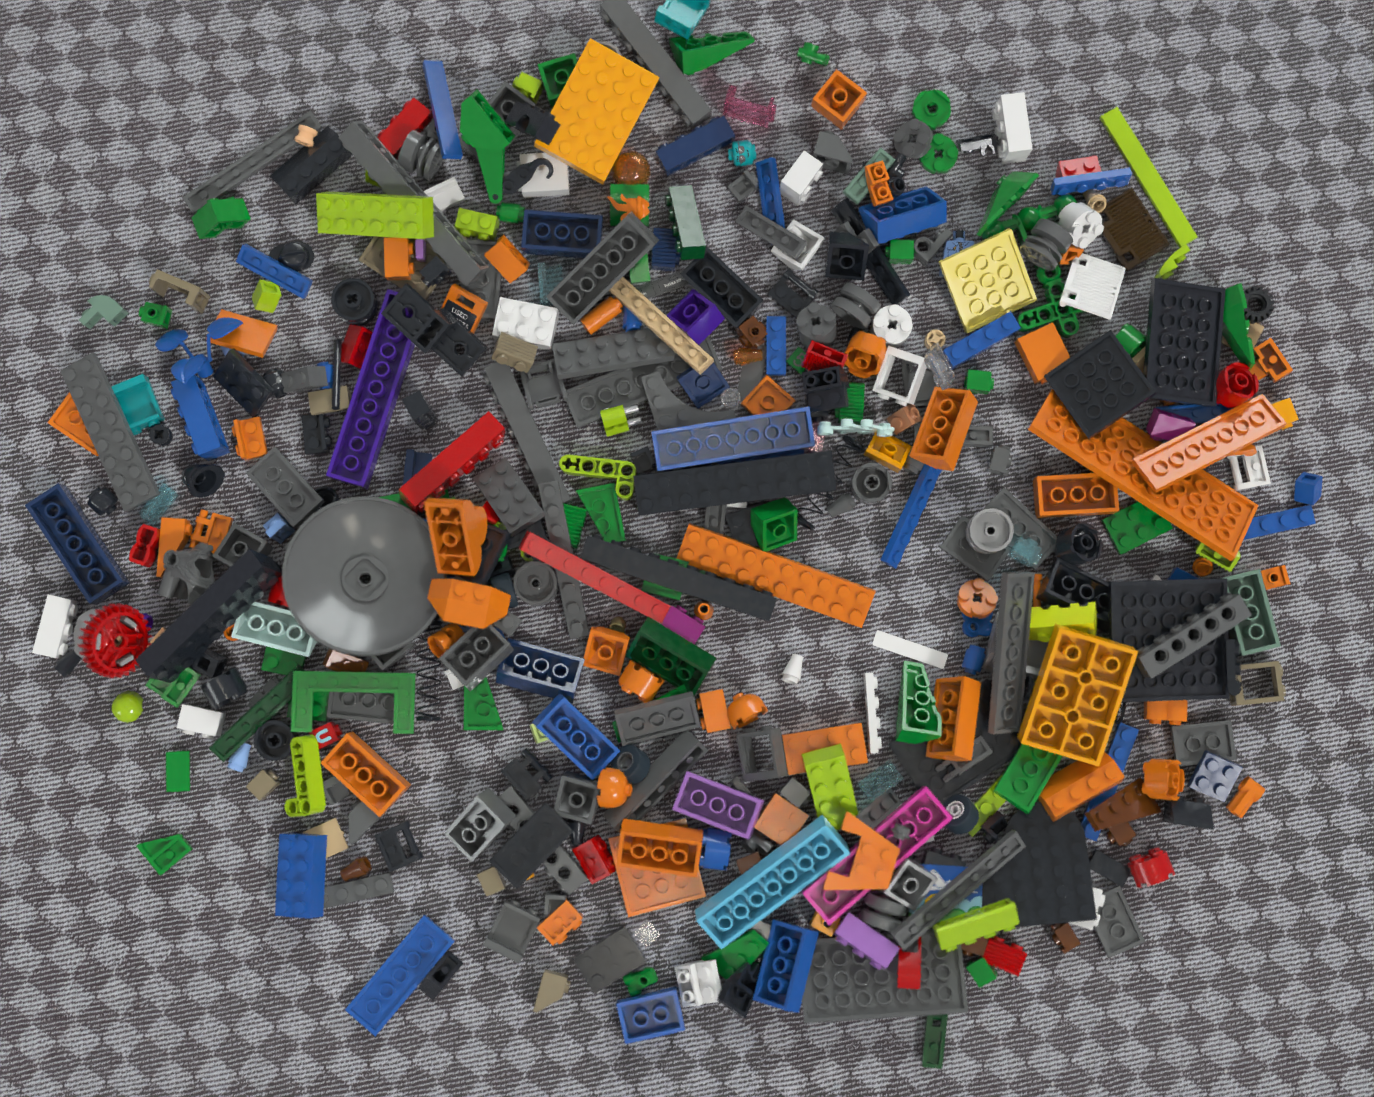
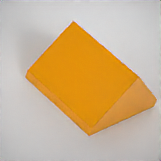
M875 433L863 455L898 473L902 469L912 446L894 436L879 437Z

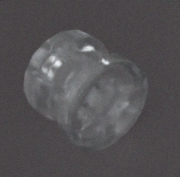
M728 388L723 391L721 402L726 409H736L740 405L741 397L736 389Z

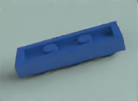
M767 316L766 375L786 376V316Z

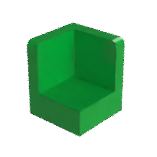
M984 957L974 962L971 960L967 962L966 968L979 988L997 978V970L994 966L990 967Z

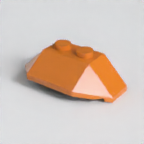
M431 579L427 599L443 621L485 629L507 616L511 595L493 587L457 579Z

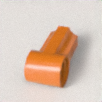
M1250 776L1245 777L1237 788L1238 792L1226 806L1228 811L1239 818H1242L1253 802L1258 801L1265 792V788Z

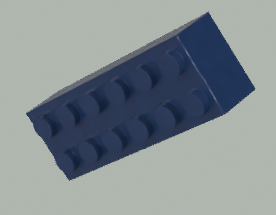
M58 483L25 505L89 604L98 605L130 584L67 486Z

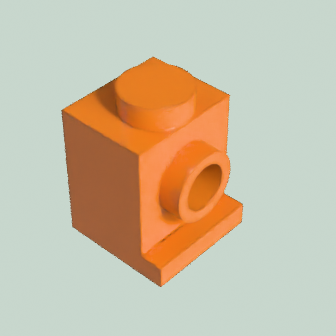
M1285 565L1261 571L1266 590L1290 584ZM1272 574L1274 577V582L1270 578Z

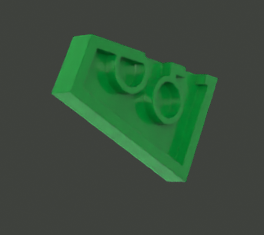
M615 483L576 490L598 531L604 537V541L611 543V540L625 542L626 538Z
M487 676L472 691H469L464 686V730H504Z
M751 930L733 940L723 949L718 947L716 950L704 954L701 959L703 961L716 960L718 974L727 980L744 963L749 962L751 965L768 946L769 942L755 930Z

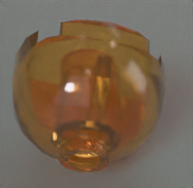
M623 152L618 156L612 167L614 182L626 185L647 184L651 171L648 160L639 152Z

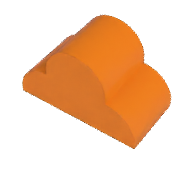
M428 498L424 505L438 574L475 576L480 568L481 545L487 533V516L482 506H473L470 500Z

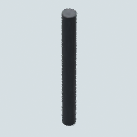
M338 339L334 340L333 410L340 409L342 341Z

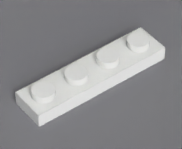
M864 673L868 753H879L878 749L882 748L881 737L877 736V729H880V717H876V709H879V699L875 697L874 689L878 688L877 677H874L873 673Z

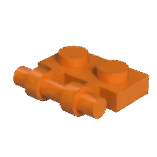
M201 509L199 517L196 516L195 522L197 523L194 533H191L189 547L194 548L199 542H204L213 546V551L211 552L214 554L230 530L233 518L212 513L209 520L206 519L209 511ZM204 525H207L208 529L205 537L201 536Z

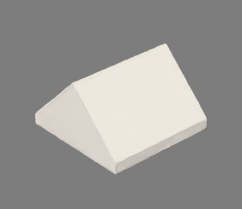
M793 219L787 230L808 243L797 260L775 246L771 249V252L789 268L803 270L824 242L825 237Z

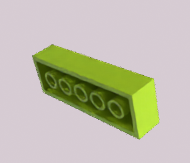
M348 192L316 193L318 233L411 239L434 237L433 197Z

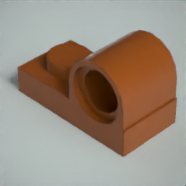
M328 649L322 664L324 667L337 672H365L369 662L357 656Z

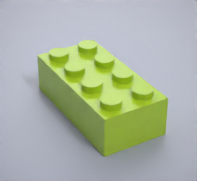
M841 744L802 754L817 818L823 815L836 831L841 829L846 811L853 816L858 814L846 758Z

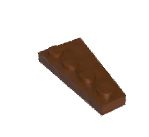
M1141 777L1135 779L1085 813L1095 832L1162 812L1155 799L1150 798L1147 794H1143L1142 784L1144 781Z

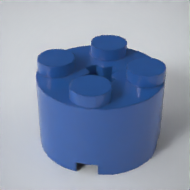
M708 827L703 829L702 846H704V849L701 848L699 866L706 869L727 871L731 847L729 843L732 836L731 832Z

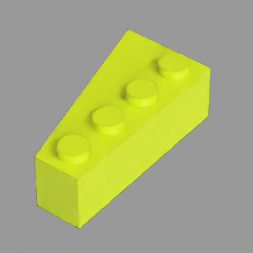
M1088 602V606L1079 607V603L1070 604L1069 608H1060L1059 605H1052L1045 610L1041 607H1032L1029 640L1050 641L1055 624L1096 636V602Z

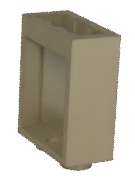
M1279 661L1241 665V670L1270 667L1274 697L1244 700L1243 687H1241V692L1237 696L1229 693L1231 706L1284 701L1286 689L1282 685L1283 668ZM1238 675V680L1240 682H1242L1241 675Z

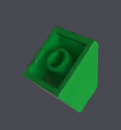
M786 497L751 509V526L762 551L767 552L797 541V508Z

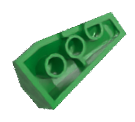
M747 31L723 33L722 37L705 34L704 38H694L691 35L688 40L682 36L669 38L675 63L685 75H692L695 72L702 71L755 42V38Z

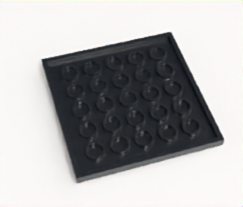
M1227 579L1108 581L1109 640L1132 646L1136 650L1153 644L1155 638L1167 635L1171 632L1170 629L1179 624L1183 625L1187 622L1188 617L1200 614L1207 605L1216 604L1221 601L1220 597L1227 594ZM1225 608L1221 613L1223 618L1226 616ZM1209 619L1205 621L1206 628L1210 625ZM1192 629L1188 632L1189 639L1193 637ZM1228 631L1152 679L1143 677L1134 662L1121 702L1229 699L1226 659ZM1176 640L1171 644L1173 650L1177 646ZM1156 651L1155 659L1158 660L1160 652Z

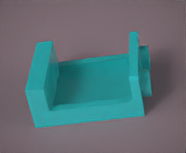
M666 0L663 6L660 5L656 10L654 22L688 40L709 8L711 0Z
M144 374L111 386L133 435L140 434L142 429L147 427L152 428L155 425H160V422L165 420L150 380Z

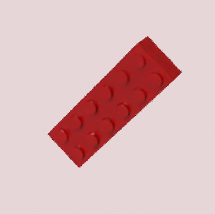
M488 411L399 488L400 499L417 515L420 512L422 514L425 513L424 502L428 498L441 499L448 487L453 488L460 481L459 478L464 473L468 475L473 471L474 465L479 460L483 462L490 455L488 452L493 448L498 449L504 443V426Z

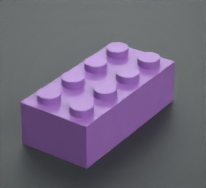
M687 771L672 810L743 838L750 839L764 800Z

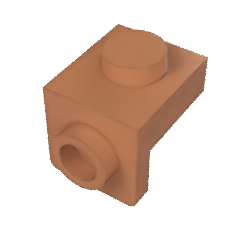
M912 404L901 408L886 418L891 427L895 428V435L922 421L918 409Z

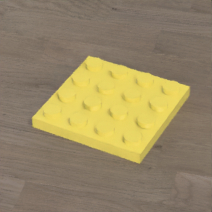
M1010 228L938 261L966 333L985 326L1010 311L1014 312L1037 301L1013 231Z

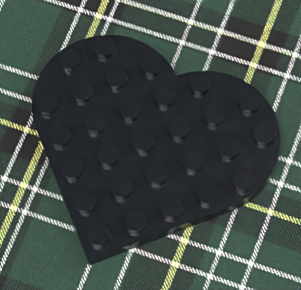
M1040 801L1035 802L1028 814L1019 809L1010 819L1005 835L1012 829L1017 831L1026 847L982 883V907L1009 898L1015 903L1019 924L1015 925V927L1097 920L1086 836L1079 819L1074 813L1070 812L1053 822Z

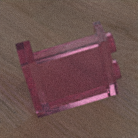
M729 85L724 102L723 116L768 128L769 122L773 123L777 105L774 104V97L770 98L767 107L736 98L737 86Z

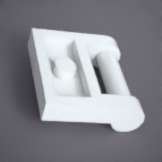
M1262 445L1255 446L1257 453L1253 456L1233 455L1226 457L1229 459L1235 483L1233 485L1234 490L1240 491L1271 484ZM1239 456H1242L1248 481L1246 483L1242 481L1237 460Z

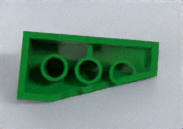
M1012 171L1008 176L1004 174L997 181L999 186L992 194L977 235L980 237L1025 194L1039 175L1037 173Z
M1242 283L1227 288L1225 291L1222 335L1240 363L1247 365L1250 371L1255 364L1252 339L1247 337L1248 327L1250 326L1249 320H1246L1244 316V308H1247V302Z
M903 661L896 721V741L918 744L938 739L942 736V718L940 712L937 711L936 700L932 696L929 688L930 682L922 663Z

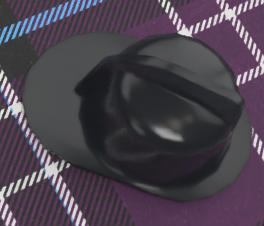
M294 241L274 247L270 251L269 257L300 272L312 265L314 252L307 243Z

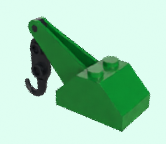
M478 89L462 102L461 137L466 144H471L472 147L476 148L489 200L492 203L498 204L503 199L504 194H513L531 180L540 165L548 167L547 179L553 175L552 163L548 159L537 158L532 162L519 165L504 177L505 147L511 143L515 134Z

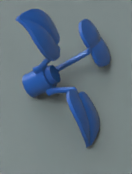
M230 317L220 318L212 322L207 327L209 332L206 335L207 357L203 354H198L195 357L192 355L185 343L182 342L188 338L187 332L182 329H175L165 333L156 341L155 346L159 351L163 352L173 350L178 345L184 348L190 358L177 361L171 367V372L179 382L186 385L189 379L196 373L200 378L209 377L213 373V368L210 364L213 361L211 357V337L213 339L221 338L242 325L243 322Z

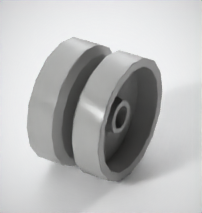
M995 508L984 509L974 515L967 523L965 530L966 540L970 547L982 554H994L1004 549L1011 542L1014 533L1013 523L1009 516ZM987 529H991L992 534H988Z

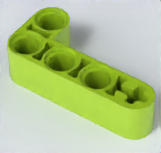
M564 455L560 459L559 466L563 473L617 480L616 493L618 498L627 501L633 497L635 488L633 476L636 475V468L633 463L577 455ZM568 460H571V463L573 465H578L577 461H580L579 471H577L576 466H570L569 469H567L564 464H567ZM587 462L594 465L593 469L589 472L583 470V465ZM608 464L611 465L613 471L605 474L602 471L603 467ZM630 467L633 472L630 476H624L622 469ZM623 486H627L631 490L626 496L619 493L620 488Z
M314 735L295 737L291 740L290 748L297 797L288 799L285 802V812L290 817L321 813L325 810L326 802L318 741Z

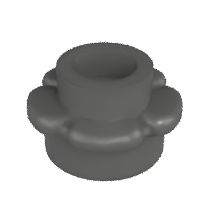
M895 823L894 828H891V831L894 832V837L900 840H904L905 837L910 838L909 833L911 830L898 823Z

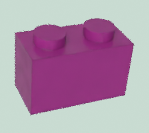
M1154 408L1145 430L1154 440L1161 441L1165 439L1170 441L1194 429L1196 423L1189 417Z
M679 605L676 608L671 606L661 625L695 644L705 629V626L702 625L704 621L696 616H693V618L686 615L687 611Z

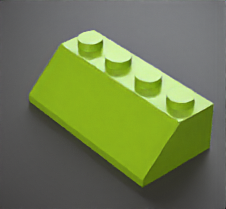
M1006 898L938 922L932 928L939 948L949 952L957 949L959 944L965 943V945L977 942L976 938L982 936L985 939L995 936V932L1000 930L1004 932L1015 929V925L1019 924L1015 903Z

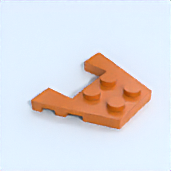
M846 811L841 830L860 835L859 844L849 877L828 871L823 889H888L900 849Z

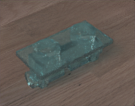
M165 483L158 489L160 495L149 500L138 513L141 515V518L153 526L179 496Z

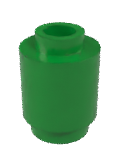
M502 202L501 205L497 206L496 216L502 222L518 224L524 221L525 207H522L521 204Z

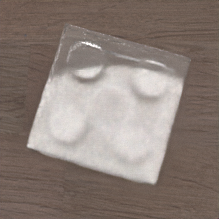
M936 343L931 345L924 355V362L927 368L932 370L936 385L940 386L943 391L951 386L956 376L939 344Z

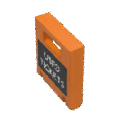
M453 284L441 309L445 307L474 334L488 302L461 286ZM462 295L474 302L475 305L472 309L457 299Z

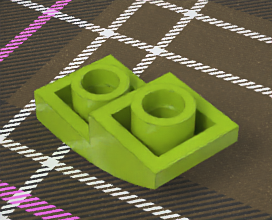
M1186 244L1174 252L1161 265L1154 278L1167 279L1174 275L1173 271L1178 267L1177 264L1187 258L1185 255L1191 251Z

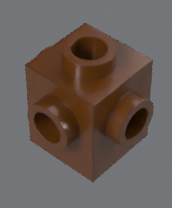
M754 315L735 330L739 336L740 343L744 347L747 346L748 349L753 346L759 347L765 342L763 338L768 334L765 325L761 321L758 322Z

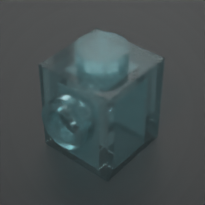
M1019 537L1008 556L1027 567H1031L1039 562L1042 556L1040 554L1042 548L1037 546L1038 542L1030 538L1026 540Z

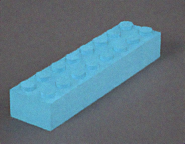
M821 815L695 909L697 923L723 949L850 854L848 844L829 821Z

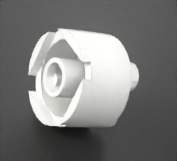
M1083 202L1068 204L1058 216L1060 218L1058 225L1063 227L1072 236V244L1082 249L1086 248L1104 230L1101 215Z
M899 305L885 306L876 313L871 324V334L884 338L887 348L888 346L897 348L907 340L913 327L911 317ZM889 324H890V325H894L895 328H894V329H893V328H890V329H889V328H888V325H889Z

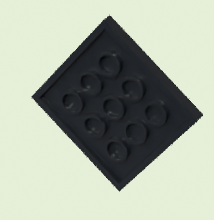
M1111 330L1044 375L1088 439H1091L1157 394Z

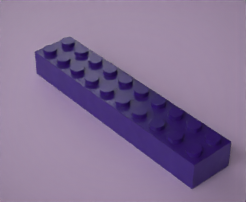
M389 289L386 291L326 476L330 479L366 490L369 488L415 347L412 341L381 314L398 293ZM405 308L406 316H413L412 308Z

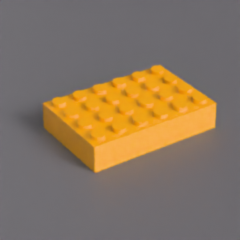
M590 38L551 111V114L555 116L554 120L561 124L550 145L536 139L534 147L603 185L660 77Z
M1055 624L1017 736L1019 741L1028 746L1099 766L1138 651L1132 646Z

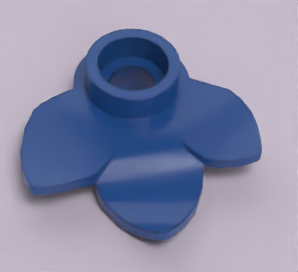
M993 612L983 619L973 616L971 618L962 613L964 619L962 625L963 633L971 638L978 635L989 636L993 626L990 623ZM971 624L974 625L975 630L971 629Z

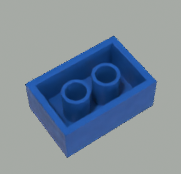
M676 986L617 1000L616 1004L625 1044L685 1031V1023Z

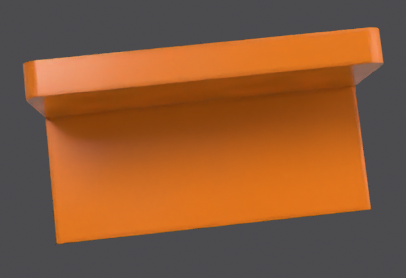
M502 235L496 244L484 255L509 283H512L527 271L530 265L528 260L505 235Z

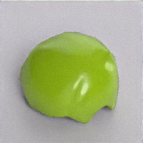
M135 691L121 692L113 700V715L121 722L129 723L137 720L143 712V698Z

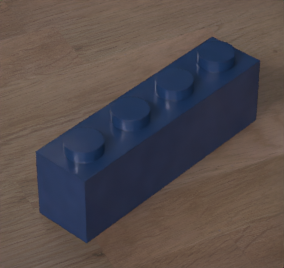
M725 116L715 117L709 121V124L703 127L702 125L695 127L688 135L682 134L675 138L674 142L670 144L664 143L659 146L656 151V158L668 177L735 141V134Z

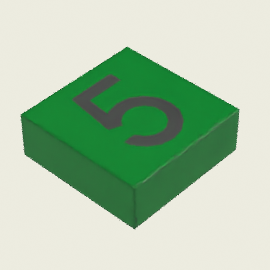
M798 346L786 360V363L801 375L805 370V367L802 368L801 365L806 352Z

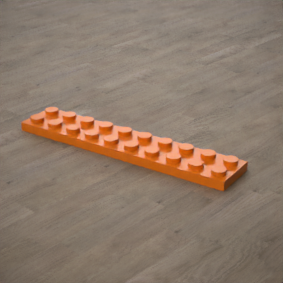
M692 523L688 524L676 558L688 561V565L700 570L717 574V576L722 578L726 577L735 580L736 583L753 586L755 590L761 592L765 590L774 593L773 596L860 628L864 624L876 590L772 552L762 551L758 547Z

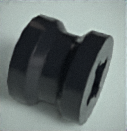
M155 425L151 428L149 437L155 444L167 446L173 440V433L163 425Z

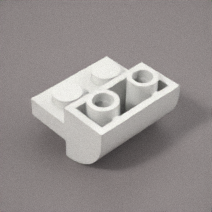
M698 960L674 967L683 1007L719 1002L717 999L722 987L716 960Z

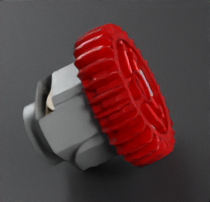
M112 603L108 606L103 605L101 607L102 610L92 609L80 615L73 633L75 641L74 651L82 658L83 662L87 663L86 667L92 669V672L100 676L109 678H121L122 675L129 676V671L135 672V666H139L135 659L147 648V645H151L148 642V638L152 637V635L147 634L151 628L146 626L149 621L143 619L144 615L139 613V610L120 603Z

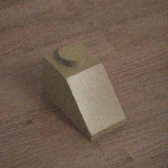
M548 969L544 970L533 1012L541 1011L561 999L564 993H568L571 981L567 980L569 975Z

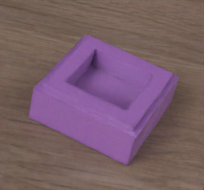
M424 239L415 240V256L419 262H426V242Z

